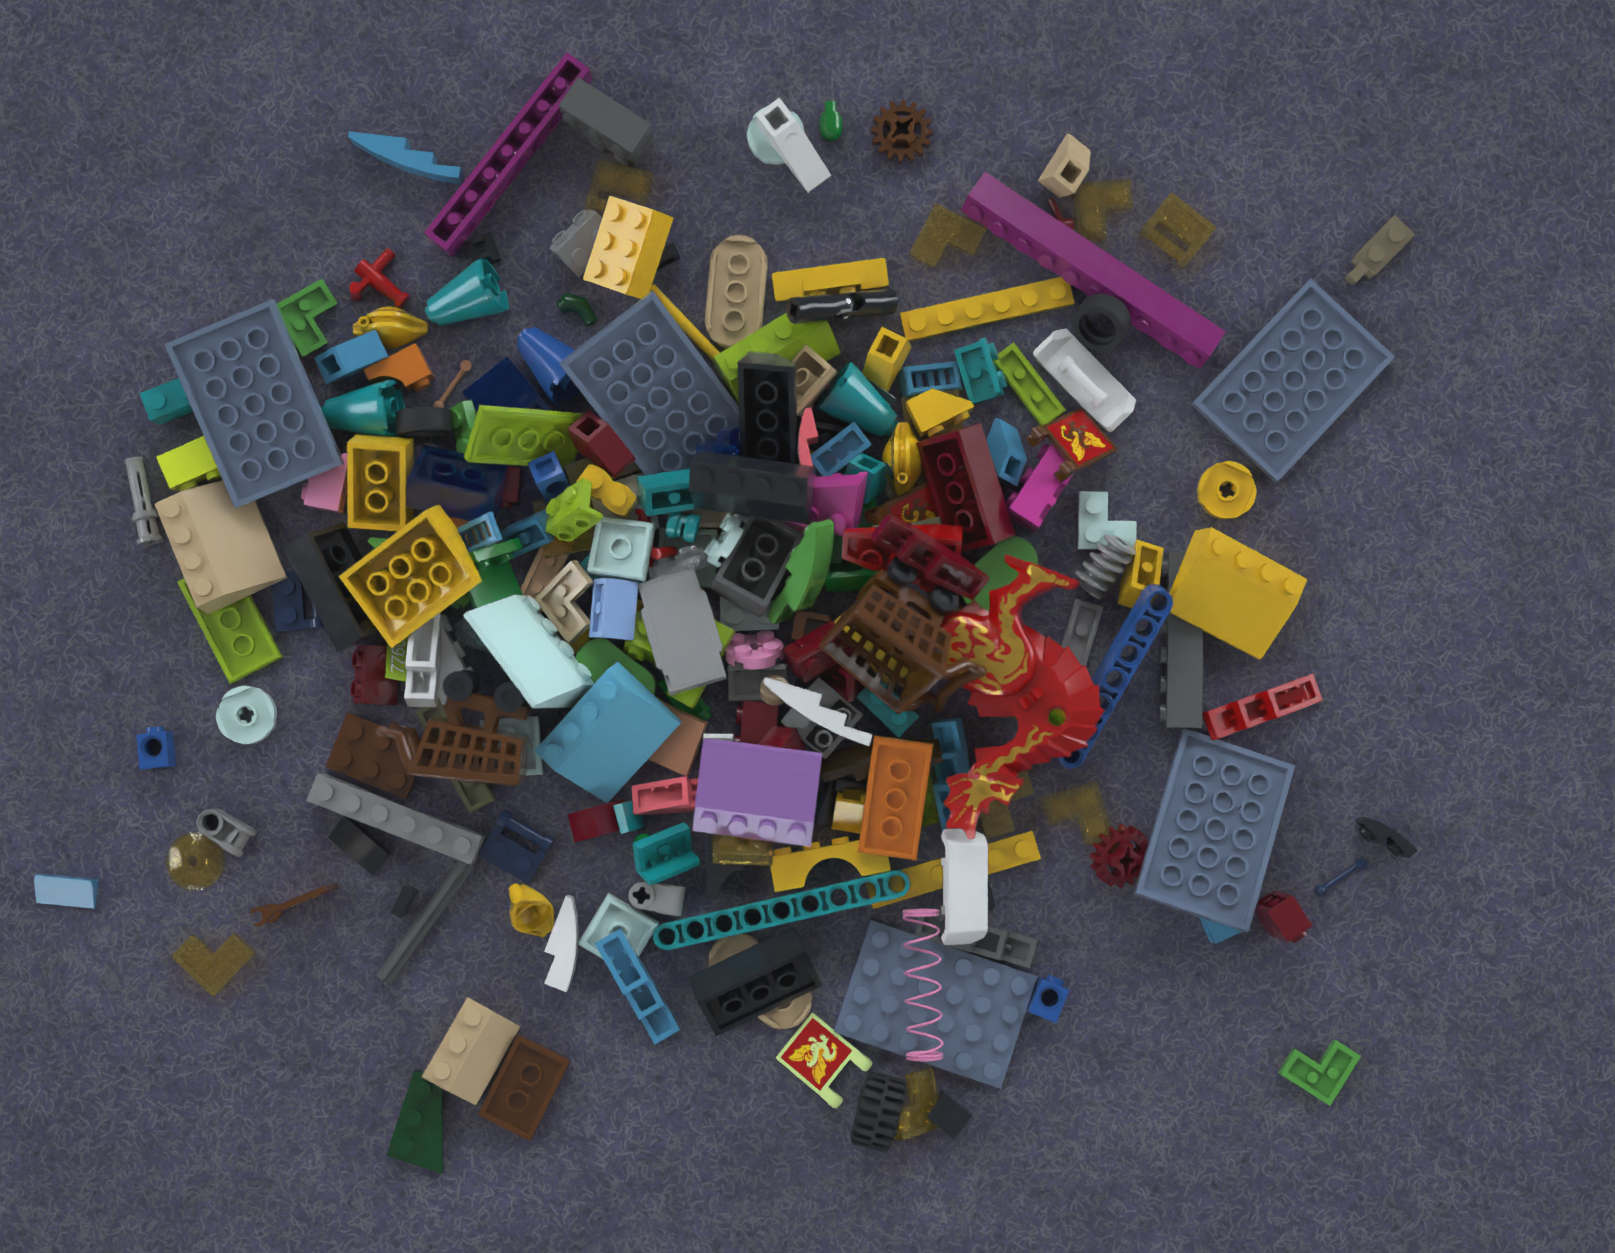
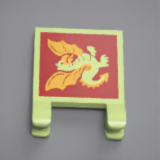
M813 1012L776 1056L780 1063L835 1109L841 1105L843 1098L828 1086L848 1061H853L865 1072L873 1064L868 1057L840 1034L834 1033V1029Z

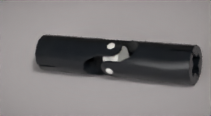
M893 289L858 291L838 295L824 294L792 297L787 302L786 312L789 321L793 324L828 321L836 317L846 319L892 315L897 311L898 298Z

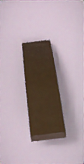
M903 739L933 744L930 766L943 762L939 739ZM870 743L869 746L847 747L831 752L826 759L822 757L820 773L824 782L826 783L853 774L856 782L868 778L873 743Z

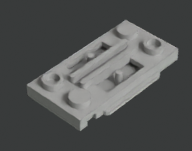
M694 567L639 583L638 587L644 605L641 614L656 666L659 670H663L670 696L727 679L720 656L723 647L707 594L700 589Z

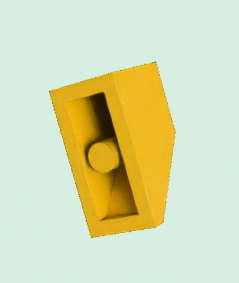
M1138 539L1133 546L1137 553L1136 555L1130 554L1131 561L1126 565L1120 581L1118 604L1133 608L1146 586L1150 584L1160 585L1164 548ZM1158 594L1151 599V604L1156 599Z

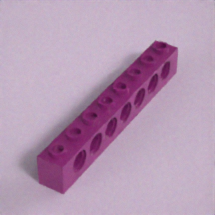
M568 52L565 53L425 230L424 234L431 243L453 258L562 120L559 104L575 80L579 77L588 84L592 82L593 78L588 67Z

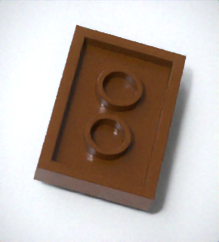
M347 712L325 767L408 799L417 776L407 774V769L401 762L396 743L376 735V729L381 725Z
M518 1034L478 1115L531 1141L571 1059Z

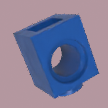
M555 451L528 462L536 485L546 504L570 486Z
M163 726L145 728L146 733L136 734L139 770L176 766L173 731H164ZM155 740H159L162 745L161 752L158 755H154L151 751V745Z
M1049 974L1046 979L1039 976L1027 1011L1057 1023L1069 993V989L1063 986L1064 980ZM1047 989H1053L1056 993V999L1051 1004H1043L1041 1001V995Z

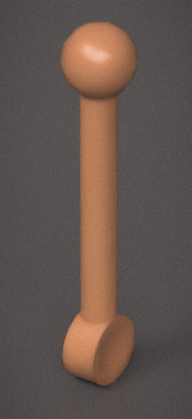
M464 360L461 362L460 371L439 401L433 403V407L444 408V402L465 372L472 369L470 361Z

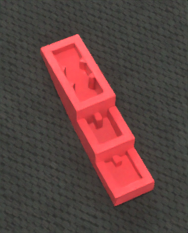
M684 776L633 785V814L651 815L694 812L698 778L690 779Z

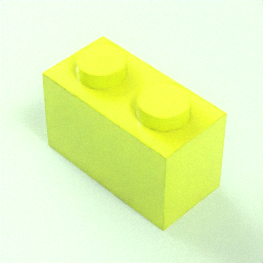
M204 436L156 457L169 488L176 492L198 487L197 483L205 479L211 482L221 478V474Z

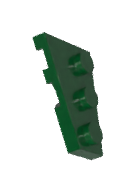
M415 1069L386 1156L443 1174V1088L423 1078L424 1072Z

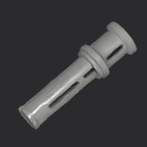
M143 457L125 459L135 509L132 521L136 523L139 537L136 540L137 546H149L164 541L163 536L159 535L156 520L159 518V515L152 507Z

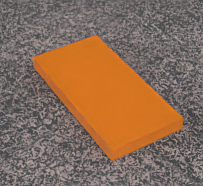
M874 735L858 847L859 853L917 860L933 744Z

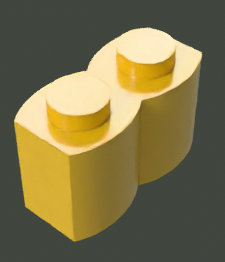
M589 464L577 480L578 482L584 478L592 482L590 498L603 502L606 508L617 517L628 519L639 503L637 497L627 486L614 482L609 474L598 466Z

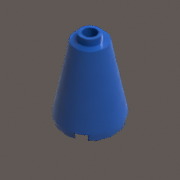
M537 327L524 329L517 338V349L546 396L555 405H560L558 401L562 399L566 402L571 401L580 393V390L566 374L559 362L575 351V349Z

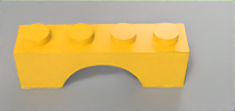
M845 836L831 839L832 845L820 847V841L812 842L811 847L803 846V850L795 852L791 851V847L775 849L774 855L769 856L774 890L779 892L804 887L807 874L811 868L824 859H844L853 864L861 876L891 871L889 858L887 856L859 853V840L849 841V837Z

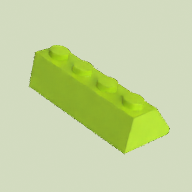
M787 313L714 356L713 367L739 405L738 361L748 352L778 354L790 362L805 344L826 362L835 358L841 352L828 321L793 324L789 321Z

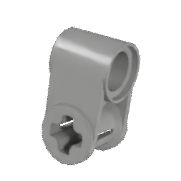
M218 808L205 810L197 818V828L202 834L237 857L243 855L242 849L250 837L255 836L257 833L255 829L243 821L235 819ZM210 814L216 815L219 819V826L216 830L210 829L207 825V818Z
M638 882L630 888L628 897L630 903L638 909L682 916L686 887L665 883L648 885L646 882ZM640 887H645L646 893L650 894V899H645L643 903H638V898L633 896V893L638 892Z

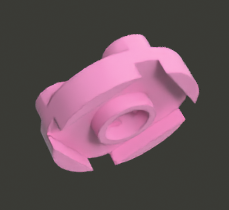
M762 630L752 635L735 633L725 651V659L732 666H735V661L743 663V669L769 668L776 665L777 658H780L782 661L784 658L782 648L784 647L782 641L774 638V632L769 630Z

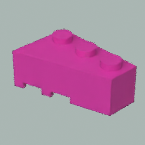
M1047 443L1043 445L1036 456L1040 460L1035 469L1029 467L1020 480L1024 484L1020 492L1013 491L1006 501L1010 518L1032 533L1040 527L1044 521L1043 519L1072 478L1071 476L1067 480L1059 482L1054 476L1055 471L1059 470L1060 464L1066 460L1052 443L1051 445Z
M859 472L855 475H842V473L819 477L814 475L811 523L831 519L834 522V534L843 536V529L857 528L861 519L868 472ZM794 523L806 527L808 526V524Z

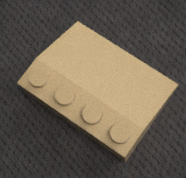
M223 480L181 491L155 503L194 603L203 612L210 614L288 578L256 501L235 508Z

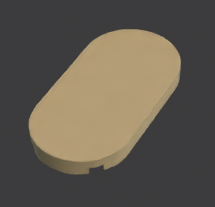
M734 235L724 239L723 242L715 247L710 258L705 326L711 339L725 349L759 330L763 324L767 257L761 246L748 236Z
M743 933L720 938L710 951L708 966L710 967L760 942L754 937ZM811 992L758 1016V1018L766 1025L776 1029L795 1027L802 1023L810 1012Z

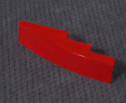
M1312 673L1203 712L1202 715L1211 740H1216L1323 701Z

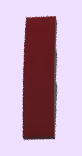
M888 513L871 534L874 543L897 553L900 561L923 571L926 579L972 601L990 580L987 574L962 556L917 528Z

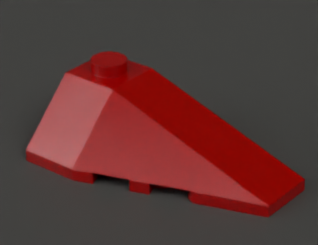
M941 524L911 525L961 556L963 526ZM877 527L843 529L842 559L873 571H887L888 564L898 555L872 541L871 534ZM917 569V577L912 583L918 585L919 589L931 592L938 586V584L926 579L923 571Z

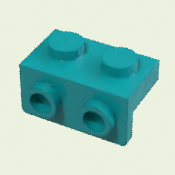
M985 337L979 339V342L954 350L968 399L972 401L973 405L1004 396L1003 388L1007 387L1003 371H997L994 360L999 359L994 342L989 344Z
M685 822L632 843L635 870L648 885L660 883L663 880L700 865V859L692 851L690 828Z

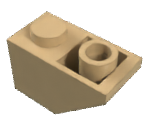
M1066 134L1038 179V182L1059 198L1075 194L1089 171L1090 150L1071 134Z

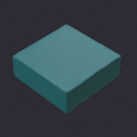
M633 801L613 805L621 834L645 827L642 815L633 814Z

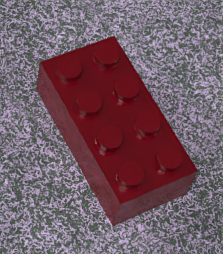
M981 422L916 442L941 524L963 526L961 551L992 545L1016 535Z

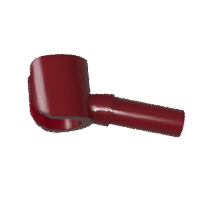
M1054 198L1048 199L1047 202L1054 218L1074 230L1073 219H1063Z

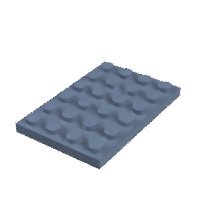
M1310 278L1191 405L1276 483L1395 356Z
M653 291L559 362L560 366L600 418L610 425L632 452L636 459L634 462L644 475L689 469L690 461L698 451L728 454L740 444L739 406Z
M271 299L164 344L235 508L345 464L275 300Z
M1184 728L1180 734L1133 895L1244 933L1249 932L1295 765L1218 739L1211 740L1210 736Z
M870 920L834 1028V1033L907 1057L906 1053L927 1051L940 1045V1041L934 1038L905 1031L909 1026L929 1022L940 1016L938 1012L909 1005L904 1002L908 998L939 989V986L935 983L904 975V972L938 961V957L907 949L903 946L906 942L922 937ZM930 940L907 945L934 952L941 957V961L934 966L908 973L932 979L942 985L941 990L933 995L909 1001L933 1007L943 1014L940 1020L932 1024L909 1029L934 1035L943 1041L941 1048L936 1051L942 1052L944 1058L938 1061H924L923 1063L1001 1089L1037 975Z

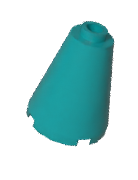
M480 258L427 300L425 312L432 323L436 322L439 326L503 313L509 309V300L506 291H500L497 281L501 279L492 264L487 259Z
M852 362L847 363L839 371L840 375L834 380L827 393L822 394L816 408L820 412L849 425L855 422L859 429L879 438L884 434L889 436L898 424L895 421L897 414L856 365Z
M384 380L327 399L321 409L329 428L375 436L399 437L396 434L395 412L405 409V402L401 389H395L394 384H397L395 380Z

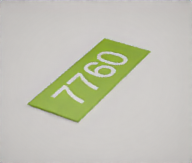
M408 637L393 648L387 643L385 678L406 682L407 669L405 664Z

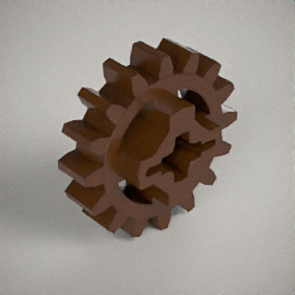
M901 100L900 106L896 107L895 103L891 101L889 110L881 107L879 112L881 117L874 116L873 123L877 126L871 127L870 134L876 136L872 139V145H880L878 154L882 155L886 152L888 154V162L893 157H897L898 164H902L903 158L907 157L909 162L912 163L915 153L922 157L924 155L922 147H930L931 142L927 138L932 137L933 130L927 127L931 125L932 121L931 118L923 119L926 110L921 109L917 112L915 110V102L910 107H907L905 100ZM884 124L890 130L885 139L882 132ZM918 125L921 131L919 140L914 134V130ZM897 128H899L900 130L906 128V136L903 133L896 135ZM895 147H906L907 149H896Z

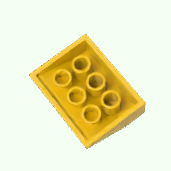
M440 504L426 509L339 576L391 648L395 647L482 582L458 529Z
M1212 527L1195 530L1169 592L1173 599L1170 613L1246 654L1261 660L1296 608L1307 579Z

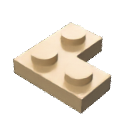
M577 560L570 561L534 598L567 643H574L590 627L589 618L576 603V600L594 582Z

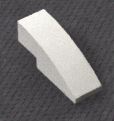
M441 613L408 636L405 664L407 676L404 695L408 707H437Z
M567 895L564 899L544 952L555 956L544 984L567 992L570 988L578 956V914L574 897L571 895Z

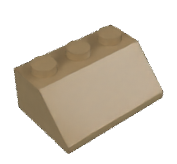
M467 997L422 1077L444 1090L477 1105L521 1026Z

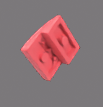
M810 407L805 409L802 416L797 448L798 464L813 466L808 445L817 442L818 433L812 408Z

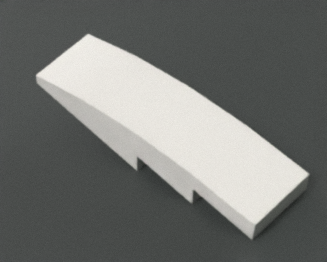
M765 677L763 683L787 705L812 722L839 736L866 746L870 745L872 734L844 726L847 714L819 706L822 694Z

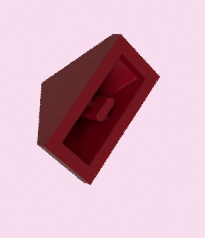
M856 658L854 662L862 668L865 659ZM839 664L820 674V678L847 702L854 701L864 688L862 683Z
M624 799L567 814L574 842L619 831L613 805L624 803Z

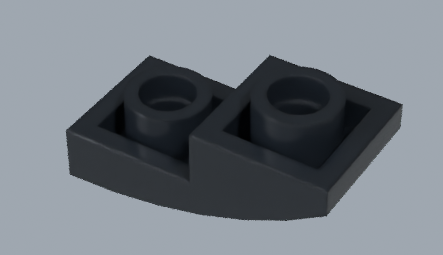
M1358 817L1355 820L1360 826L1357 831L1367 842L1372 840L1374 843H1382L1387 839L1388 842L1385 845L1396 857L1400 855L1404 858H1410L1418 851L1401 834L1381 822L1367 817Z

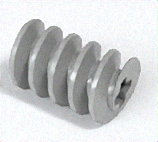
M1105 534L1103 537L1108 543L1107 546L1098 543L1096 546L1101 553L1099 555L1093 552L1089 554L1094 562L1092 564L1086 561L1082 563L1087 571L1084 573L1076 570L1075 572L1080 579L1078 582H1080L1079 584L1082 588L1098 599L1102 598L1100 590L1107 591L1110 586L1107 581L1114 582L1117 579L1114 572L1121 573L1124 570L1121 563L1129 564L1131 561L1129 554L1136 555L1137 553L1131 545L1117 536L1113 537Z

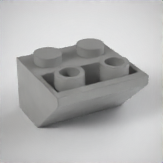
M818 677L809 687V691L822 694L819 706L847 714L844 726L853 728L863 716L861 712L842 698L821 678ZM793 708L780 721L786 727L797 728L802 741L815 752L822 753L824 759L831 754L844 738L812 722Z

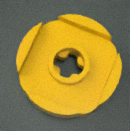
M1225 461L1211 466L1201 475L1197 485V498L1199 504L1202 505L1209 515L1222 520L1235 519L1252 507L1256 499L1257 489L1252 479V474L1245 466L1237 462ZM1229 483L1232 485L1231 490L1234 492V495H1228L1224 498L1219 488Z

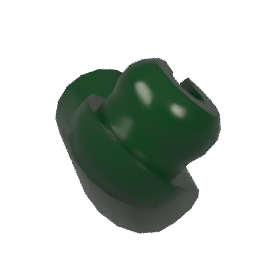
M567 293L558 300L557 307L562 313L570 311L579 313L586 327L598 322V318L586 298Z

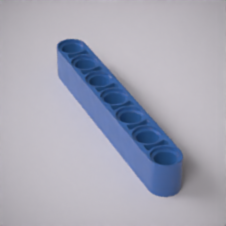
M1150 584L1142 590L1092 677L1094 685H1099L1100 696L1104 697L1101 708L1105 709L1096 725L1098 730L1087 742L1089 746L1075 751L1072 757H1057L1064 767L1072 769L1083 763L1170 613L1173 599L1162 586ZM1157 594H1162V602L1157 606H1151V599ZM1148 620L1145 630L1136 631L1138 622ZM1133 646V652L1129 656H1121L1124 647ZM1118 671L1119 675L1115 681H1106L1107 675L1110 672Z

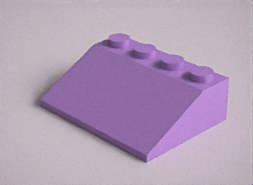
M703 738L693 831L811 847L822 753Z

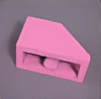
M343 453L341 455L345 464L311 477L308 483H304L301 498L304 500L303 505L318 510L339 514L344 513L347 498V454Z

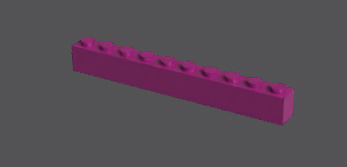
M984 172L968 194L961 211L967 214L970 219L979 222L991 230L994 235L1002 237L1014 245L1018 251L1026 253L1038 261L1042 267L1050 269L1062 277L1066 283L1074 285L1086 293L1088 297L1093 294L1102 293L1115 297L1128 309L1131 324L1137 330L1146 333L1158 341L1161 346L1170 349L1182 357L1188 364L1200 369L1226 331L988 173Z

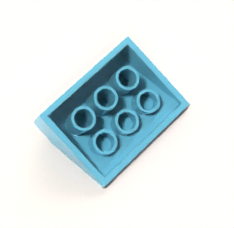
M616 662L606 670L534 752L555 772L608 803L682 721L619 662Z

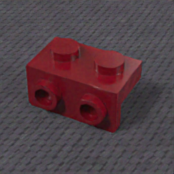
M360 645L356 647V651L352 655L355 678L350 687V694L353 697L354 704L397 705L398 680L385 678L387 646Z

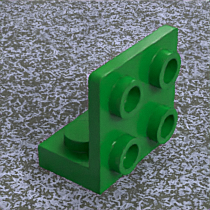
M519 538L469 553L482 579V582L467 592L474 609L512 595H523L509 561L514 559L513 554L523 548Z

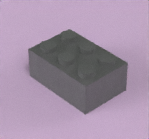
M579 77L559 104L562 119L566 123V129L576 136H580L581 133L590 138L589 143L602 152L604 149L609 150L614 154V160L625 167L630 164L636 168L655 140L652 126L649 122Z
M748 516L747 524L745 523L742 527L744 531L729 556L724 560L709 590L761 617L787 570L785 566L791 558V551L800 544L805 535L779 520Z

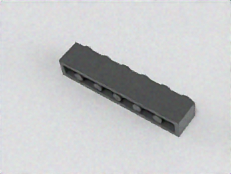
M1168 552L1165 554V559L1162 560L1161 576H1164V589L1168 593L1171 590L1186 552ZM1159 594V604H1160V603L1162 602V599H1163V595H1162V594ZM1169 613L1159 630V634H1164V646H1159L1158 661L1163 663V675L1158 677V692H1163V704L1158 705V721L1163 722V728H1202L1203 630Z

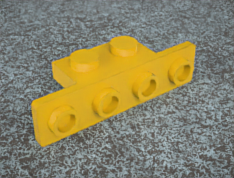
M885 258L774 272L772 274L776 302L788 301L792 297L842 294L884 288L889 285Z

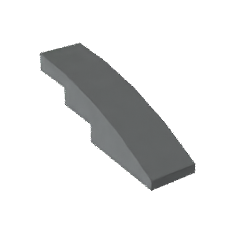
M939 912V916L919 917L918 921L933 924L941 930L937 936L927 940L943 944L941 936L945 931V915ZM917 923L914 935L923 938L937 933L938 930ZM988 925L987 934L983 939L972 944L947 946L1007 961L1023 967L1033 968L1040 940Z

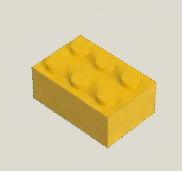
M609 196L583 280L642 299L650 292L674 217Z
M356 434L347 442L348 528L399 531L414 519V438Z

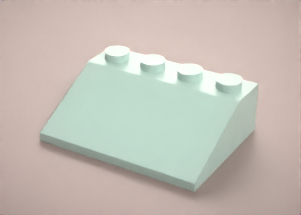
M512 595L467 611L463 615L532 708H571L594 685L588 668L578 663L573 656L574 650L572 647L559 638L556 634V626L549 619L543 617L539 611V604L531 596Z

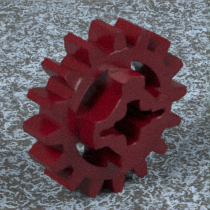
M1119 824L1117 830L1109 826V834L1105 836L1100 833V843H1092V846L1096 848V852L1089 854V857L1095 861L1090 867L1096 872L1095 876L1110 887L1115 884L1119 888H1123L1125 881L1132 886L1134 885L1133 878L1135 876L1139 877L1149 843L1146 840L1147 836L1132 825L1127 828L1125 825ZM1130 840H1133L1136 848H1133V844L1130 843ZM1106 864H1109L1112 872L1108 871Z

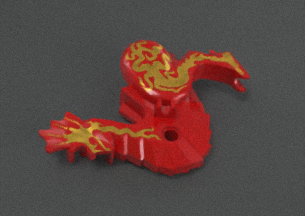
M1005 554L1004 560L1012 569L1018 572V576L1009 585L989 592V611L982 608L976 600H973L959 611L945 614L939 626L952 634L946 666L959 659L968 658L977 665L985 666L987 669L985 676L962 686V688L972 692L967 704L977 707L979 717H1016L1018 721V732L1014 739L1002 746L975 748L976 763L969 772L956 774L946 779L950 793L944 801V805L951 812L946 827L964 830L969 840L975 838L980 813L990 814L989 806L992 801L998 800L1007 806L1010 805L1011 797L1025 781L1024 778H1019V772L1033 769V764L1051 762L1054 757H1072V752L1089 746L1087 742L1098 730L1096 725L1105 711L1100 705L1099 685H1094L1086 665L1082 666L1070 647L1063 648L1051 637H1045L1024 625L1021 619L1023 607L1034 598L1056 588L1065 590L1075 589L1080 582ZM1055 709L1063 710L1066 715L1065 722L1060 726H1055L1050 720V714Z

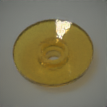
M201 832L186 833L177 838L169 848L166 858L167 870L172 880L182 888L188 890L208 888L220 878L225 865L223 849L218 843ZM191 856L197 858L198 862L195 867L189 865L188 861Z

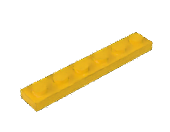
M1062 277L902 312L900 313L904 336L910 342L1074 305V299L1070 284L1066 283Z
M1032 830L988 843V875L1041 859ZM941 858L901 869L910 878L911 885L908 892L900 898L873 903V909L942 889L943 865H941ZM892 876L889 880V887L895 892H900L905 888V881L901 876ZM865 882L869 897L873 898L876 895V887L873 883Z

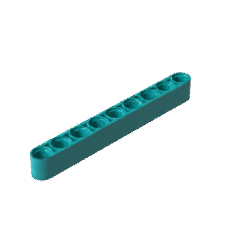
M893 870L678 919L658 926L654 931L653 940L658 948L671 950L900 898L908 892L911 885L910 878L904 871ZM898 875L904 879L905 888L902 891L895 892L890 889L889 880L892 876ZM870 882L875 885L876 895L873 898L862 896L860 887L863 883ZM835 889H842L847 893V902L845 904L838 905L833 902L832 892ZM812 895L817 898L819 906L816 911L805 909L803 900L806 896ZM778 902H785L789 906L790 913L788 917L781 918L776 915L775 906ZM750 908L757 909L760 912L761 921L758 924H751L747 920L746 914ZM721 915H727L731 918L733 925L729 931H724L719 927L718 919ZM693 921L700 922L703 925L704 933L701 937H695L691 934L690 925ZM664 928H670L674 931L675 940L672 944L663 941L661 933Z

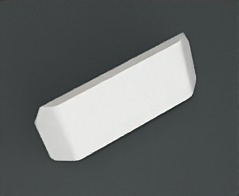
M1066 328L1054 331L1033 351V355L1042 367L1108 432H1112L1133 412L1136 399Z
M944 829L941 835L945 845V857L941 858V865H943V906H941V914L945 915V931L941 939L944 945L972 944L983 939L988 931V844L984 834L977 831L975 838L969 840L962 829Z

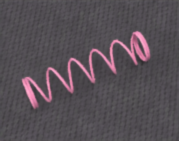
M905 909L902 911V918L904 920L933 927L938 932L906 942L903 946L907 949L938 957V961L904 972V975L935 983L939 986V989L908 998L904 1002L909 1005L930 1009L940 1014L934 1020L909 1026L905 1029L909 1033L931 1037L940 1041V1045L936 1048L906 1053V1059L921 1062L938 1061L944 1058L942 1052L936 1051L941 1048L943 1041L934 1035L909 1029L932 1024L940 1020L943 1014L933 1007L909 1001L933 995L941 990L942 985L932 979L908 973L934 966L941 961V957L934 952L907 945L933 938L941 930L933 924L906 917L939 916L940 910Z

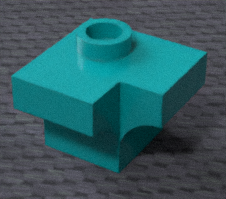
M863 453L849 461L847 468L844 467L836 472L842 473V475L868 472L864 504L884 491L887 484V479L884 478L887 464Z

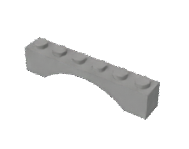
M317 773L306 800L470 865L476 863L486 838L485 835L408 808L325 773Z

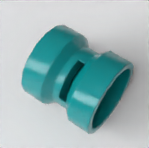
M682 511L671 512L665 536L670 538L678 536L683 538L685 542L694 544L700 526L701 515L693 513L685 515Z

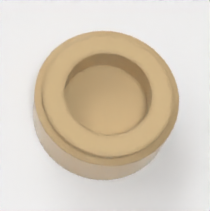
M770 675L766 677L789 684L788 681L780 675ZM763 679L760 685L762 700L770 705L784 703L782 699L763 683Z

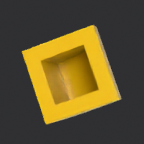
M845 789L843 793L837 791L832 821L833 830L860 834L866 797L864 790Z

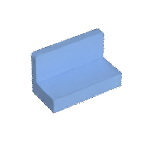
M612 578L594 579L589 637L622 640L634 639L638 582Z

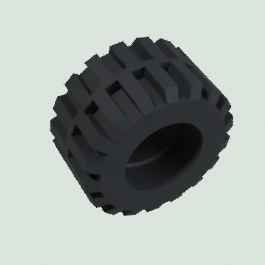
M870 1071L866 1075L851 1129V1144L887 1153L891 1149L906 1095L907 1086L904 1079L875 1071Z

